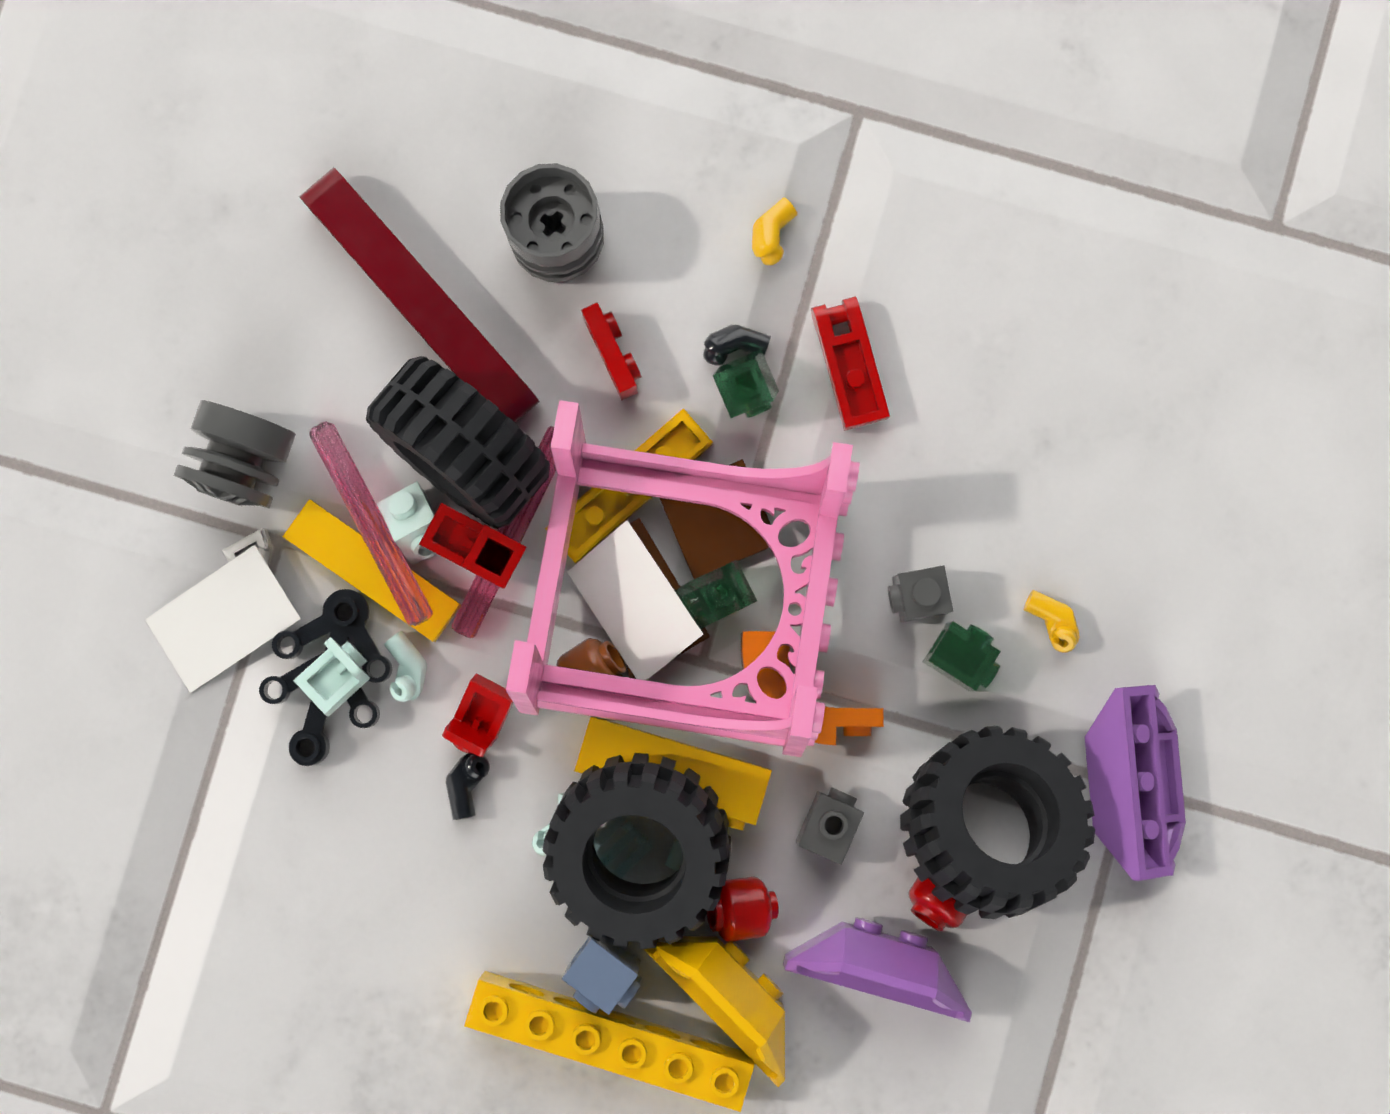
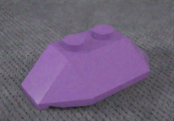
M1156 685L1115 688L1085 735L1089 792L1095 815L1092 817V825L1095 828L1097 837L1132 880L1142 881L1172 876L1176 866L1174 858L1180 849L1186 824L1177 728L1166 706L1159 699Z
M856 917L854 925L840 922L786 953L784 956L783 966L786 971L970 1022L972 1016L970 1008L938 952L933 947L927 945L928 938L905 930H901L899 937L881 933L882 924Z

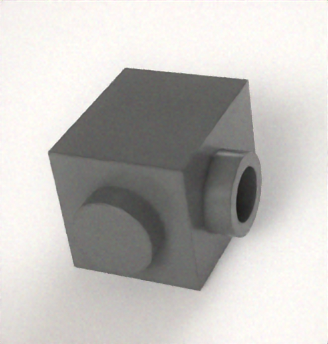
M945 565L899 573L892 577L893 585L888 586L889 603L892 613H899L900 623L954 612Z
M831 787L828 795L817 791L795 841L796 844L842 865L864 815L863 811L854 807L857 798Z

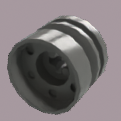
M553 163L537 164L521 171L507 185L500 202V222L518 264L531 276L547 282L569 281L585 274L598 260L604 245V226L598 201L589 181L575 169ZM560 226L563 227L564 232L562 234L553 232L550 237L548 236L547 231L549 229L557 231Z
M201 400L190 429L209 440L206 449L184 447L182 450V454L201 461L200 468L196 470L183 465H177L173 476L183 479L200 493L238 506L270 508L273 497L254 490L256 481L278 486L279 479L261 469L263 461L286 462L296 434L280 425L214 402Z

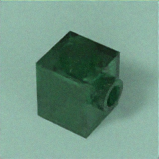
M762 349L719 366L712 375L730 418L745 413L747 418L769 410L772 408L770 402L775 400L779 392Z
M952 621L945 624L922 662L964 689L977 691L980 685L987 688L995 678L1000 668V664L995 662L1001 651L991 645L994 638L987 632L972 624L966 630Z

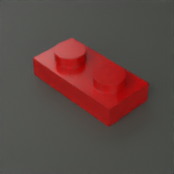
M598 302L581 309L583 320L621 401L637 394L638 390L635 380L642 378L631 352L622 355L616 339L622 337V333L613 313L610 311L603 315Z

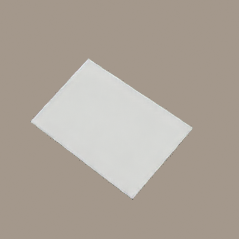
M628 520L567 571L636 679L648 680L703 635Z
M253 545L146 618L145 621L185 686L192 693L301 618L259 550Z

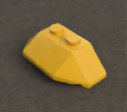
M683 936L682 939L668 944L663 937L658 939L656 948L643 949L777 1087L785 1081V1010L783 1003L779 1000L784 993L765 973L757 978L745 966L750 961V958L734 941L724 944L717 936Z

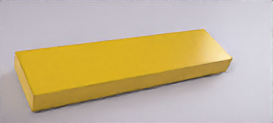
M683 408L634 451L696 460L714 442ZM594 487L589 489L577 500L567 555L577 564L600 544L601 540L608 537L653 497Z
M310 499L282 536L432 642L437 641L461 607L459 602Z

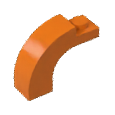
M742 631V670L761 655L771 642L776 631ZM783 645L777 651V659L790 668L788 660L790 646ZM764 668L759 671L757 682L765 695L779 699L786 694V683L777 671L770 668ZM825 706L821 733H818V738L814 743L836 746V727H843V736H872V727H884V708H834Z

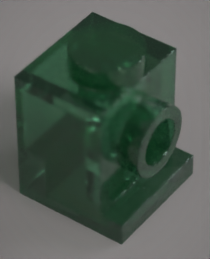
M737 560L691 580L675 590L700 630L757 602Z

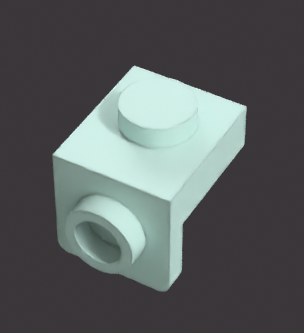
M417 481L377 503L394 542L410 564H417L436 554L419 545L435 513L424 490Z
M331 637L324 643L328 649L293 680L328 717L370 679L361 668L367 660L349 641L340 646Z

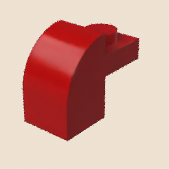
M443 503L440 504L419 545L502 589H505L527 548L485 524L482 525Z

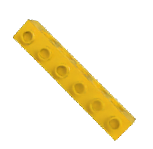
M484 971L478 979L464 1027L741 1112L754 1069V1062L743 1050L613 1010L609 1015L600 1008L596 1013H593L582 1006L575 998L488 971Z

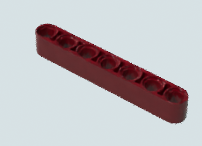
M333 167L299 196L316 218L447 367L461 380L474 387L487 400L489 399L503 414L515 423L540 402L526 383L336 168Z

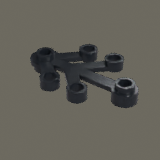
M350 589L335 591L325 600L320 617L293 632L282 631L272 641L273 652L278 657L294 659L301 654L303 646L330 633L329 638L331 637L340 646L345 644L350 638L357 651L367 660L362 666V670L370 677L368 681L382 683L388 680L392 674L390 660L385 656H381L365 627L370 615L369 605L360 593ZM348 603L353 609V614L349 620L342 621L339 619L337 611L342 604ZM290 636L295 641V648L291 653L285 654L281 650L280 644L285 637ZM324 652L281 677L270 676L265 678L259 687V694L262 700L269 704L285 702L291 692L300 688L293 680ZM375 660H380L385 665V672L379 678L373 677L369 671L371 663ZM274 681L279 682L282 686V694L277 699L271 698L268 694V687ZM360 687L346 700L350 706L349 718L352 724L358 728H370L378 722L380 710L374 702L368 700L362 687ZM312 700L303 730L296 732L289 742L291 758L302 766H312L321 763L327 757L330 749L329 740L323 733L327 716ZM363 705L369 706L372 710V718L367 723L360 722L357 717V711ZM305 738L312 740L315 746L314 752L310 756H304L300 752V743Z

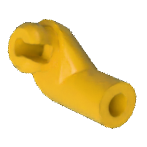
M785 197L760 216L753 225L752 250L754 255L760 257L765 265H774L782 259L784 249L779 245L780 229L798 215L795 207Z
M1032 590L1023 610L1045 621L1051 645L1055 650L1062 653L1072 651L1080 638L1073 610L1060 601Z

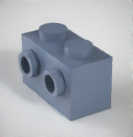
M602 935L600 941L590 936L568 964L562 980L576 990L573 997L582 1006L593 1013H596L600 1008L609 1015L617 1004L623 1009L629 1004L641 986L639 982L642 977L638 975L641 960L625 948L614 947V940L605 935Z

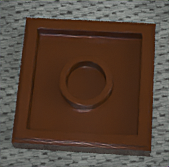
M743 459L730 464V466L746 467ZM659 498L694 580L770 548L752 526L728 511L704 504ZM742 505L748 510L751 508V506ZM761 511L762 521L765 524L771 525L766 512Z

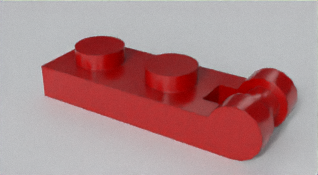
M857 297L843 299L842 305L827 308L825 304L812 307L811 314L814 327L819 337L844 431L889 419L890 413ZM846 322L850 333L835 336L832 325Z

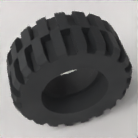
M419 356L409 359L367 408V423L370 424L372 430L398 456L452 501L495 529L510 525L549 478L550 463L546 459L545 454L536 447L535 442L512 419L503 414L495 404L483 397L470 384L461 380L455 373L443 368L439 363L429 360L427 357Z
M987 726L979 732L970 730L959 735L919 767L912 777L914 783L906 789L902 800L903 804L908 806L909 809L900 815V829L902 831H909L910 836L908 840L903 842L906 856L915 855L920 865L914 869V872L921 882L929 878L935 885L931 893L940 901L944 902L952 897L956 900L954 904L955 910L967 915L979 910L980 917L984 919H997L1003 915H1006L1008 918L1022 915L1057 898L1058 894L1067 891L1077 881L1076 873L1084 870L1090 859L1089 852L1084 850V848L1094 844L1095 828L1088 826L1087 819L1095 815L1092 801H1085L1081 792L1087 787L1081 775L1077 777L1072 775L1067 768L1072 762L1062 752L1057 756L1049 751L1051 743L1040 736H1037L1032 741L1028 740L1026 730L1011 727L1003 733V729L999 726ZM985 783L996 786L1008 793L1021 807L1027 819L1030 835L1027 854L1021 863L1009 864L998 861L983 852L971 838L964 822L962 808L964 794L970 784Z
M634 753L632 762H624L623 757L618 755L608 758L601 769L593 765L582 773L578 782L571 783L549 823L550 826L544 838L542 850L547 855L543 863L544 877L548 881H554L549 893L556 905L565 903L568 906L565 917L574 926L583 922L589 927L586 935L597 941H600L602 935L614 939V947L627 949L629 941L640 942L641 949L656 948L658 939L663 937L666 943L671 944L683 938L686 926L689 930L695 931L703 924L706 912L714 911L720 900L722 886H725L731 852V836L728 835L729 821L725 810L717 808L719 797L711 786L702 789L698 785L700 775L690 768L686 769L684 774L674 770L675 760L663 756L661 764L650 763L649 754ZM628 815L647 817L661 823L674 834L683 850V861L678 871L662 881L649 884L625 881L610 872L599 859L594 847L595 834L602 824L617 817Z

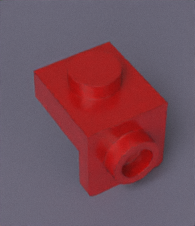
M476 673L470 680L453 719L445 727L442 737L452 742L462 752L484 757L498 738L513 705V701L508 695L506 688Z

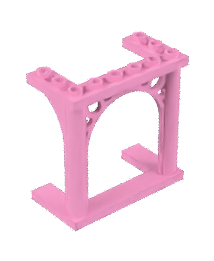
M559 400L551 442V450L558 475L527 642L517 640L514 642L506 691L518 711L525 714L539 715V709L543 708L783 746V755L801 757L807 746H814L818 733H821L825 703L816 702V699L821 698L824 671L816 670L818 651L827 653L831 625L824 624L823 617L825 606H834L838 579L829 578L831 561H840L844 542V533L836 532L838 516H847L848 506L851 504L853 491L855 492L860 463L851 461L853 445L833 442L828 458L813 465L797 468L760 469L716 464L586 444L579 403ZM580 485L709 505L728 511L752 526L766 541L777 560L784 593L783 610L779 625L771 642L761 655L739 673L725 680L700 686L671 685L548 665ZM742 505L751 506V508L748 510ZM774 510L784 511L774 520L772 525L765 524L761 519V511H766L774 516ZM800 521L809 526L810 534L808 538L798 546L786 547L780 543L778 539L779 533L787 524ZM812 550V555L806 557L801 565V569L806 570L801 574L794 573L791 569L792 558L803 556ZM807 586L806 596L796 593ZM791 604H797L801 607V613L793 616L788 612V607ZM791 626H801L800 636L797 635ZM783 645L790 646L793 649L794 653L788 652V660L791 666L795 668L794 674L786 664L777 659V651ZM770 668L777 671L783 677L786 683V694L783 697L774 699L761 691L757 682V674L760 670ZM740 684L747 685L749 694L756 703L745 702L746 695L733 697L734 689ZM721 692L722 698L711 697V695Z

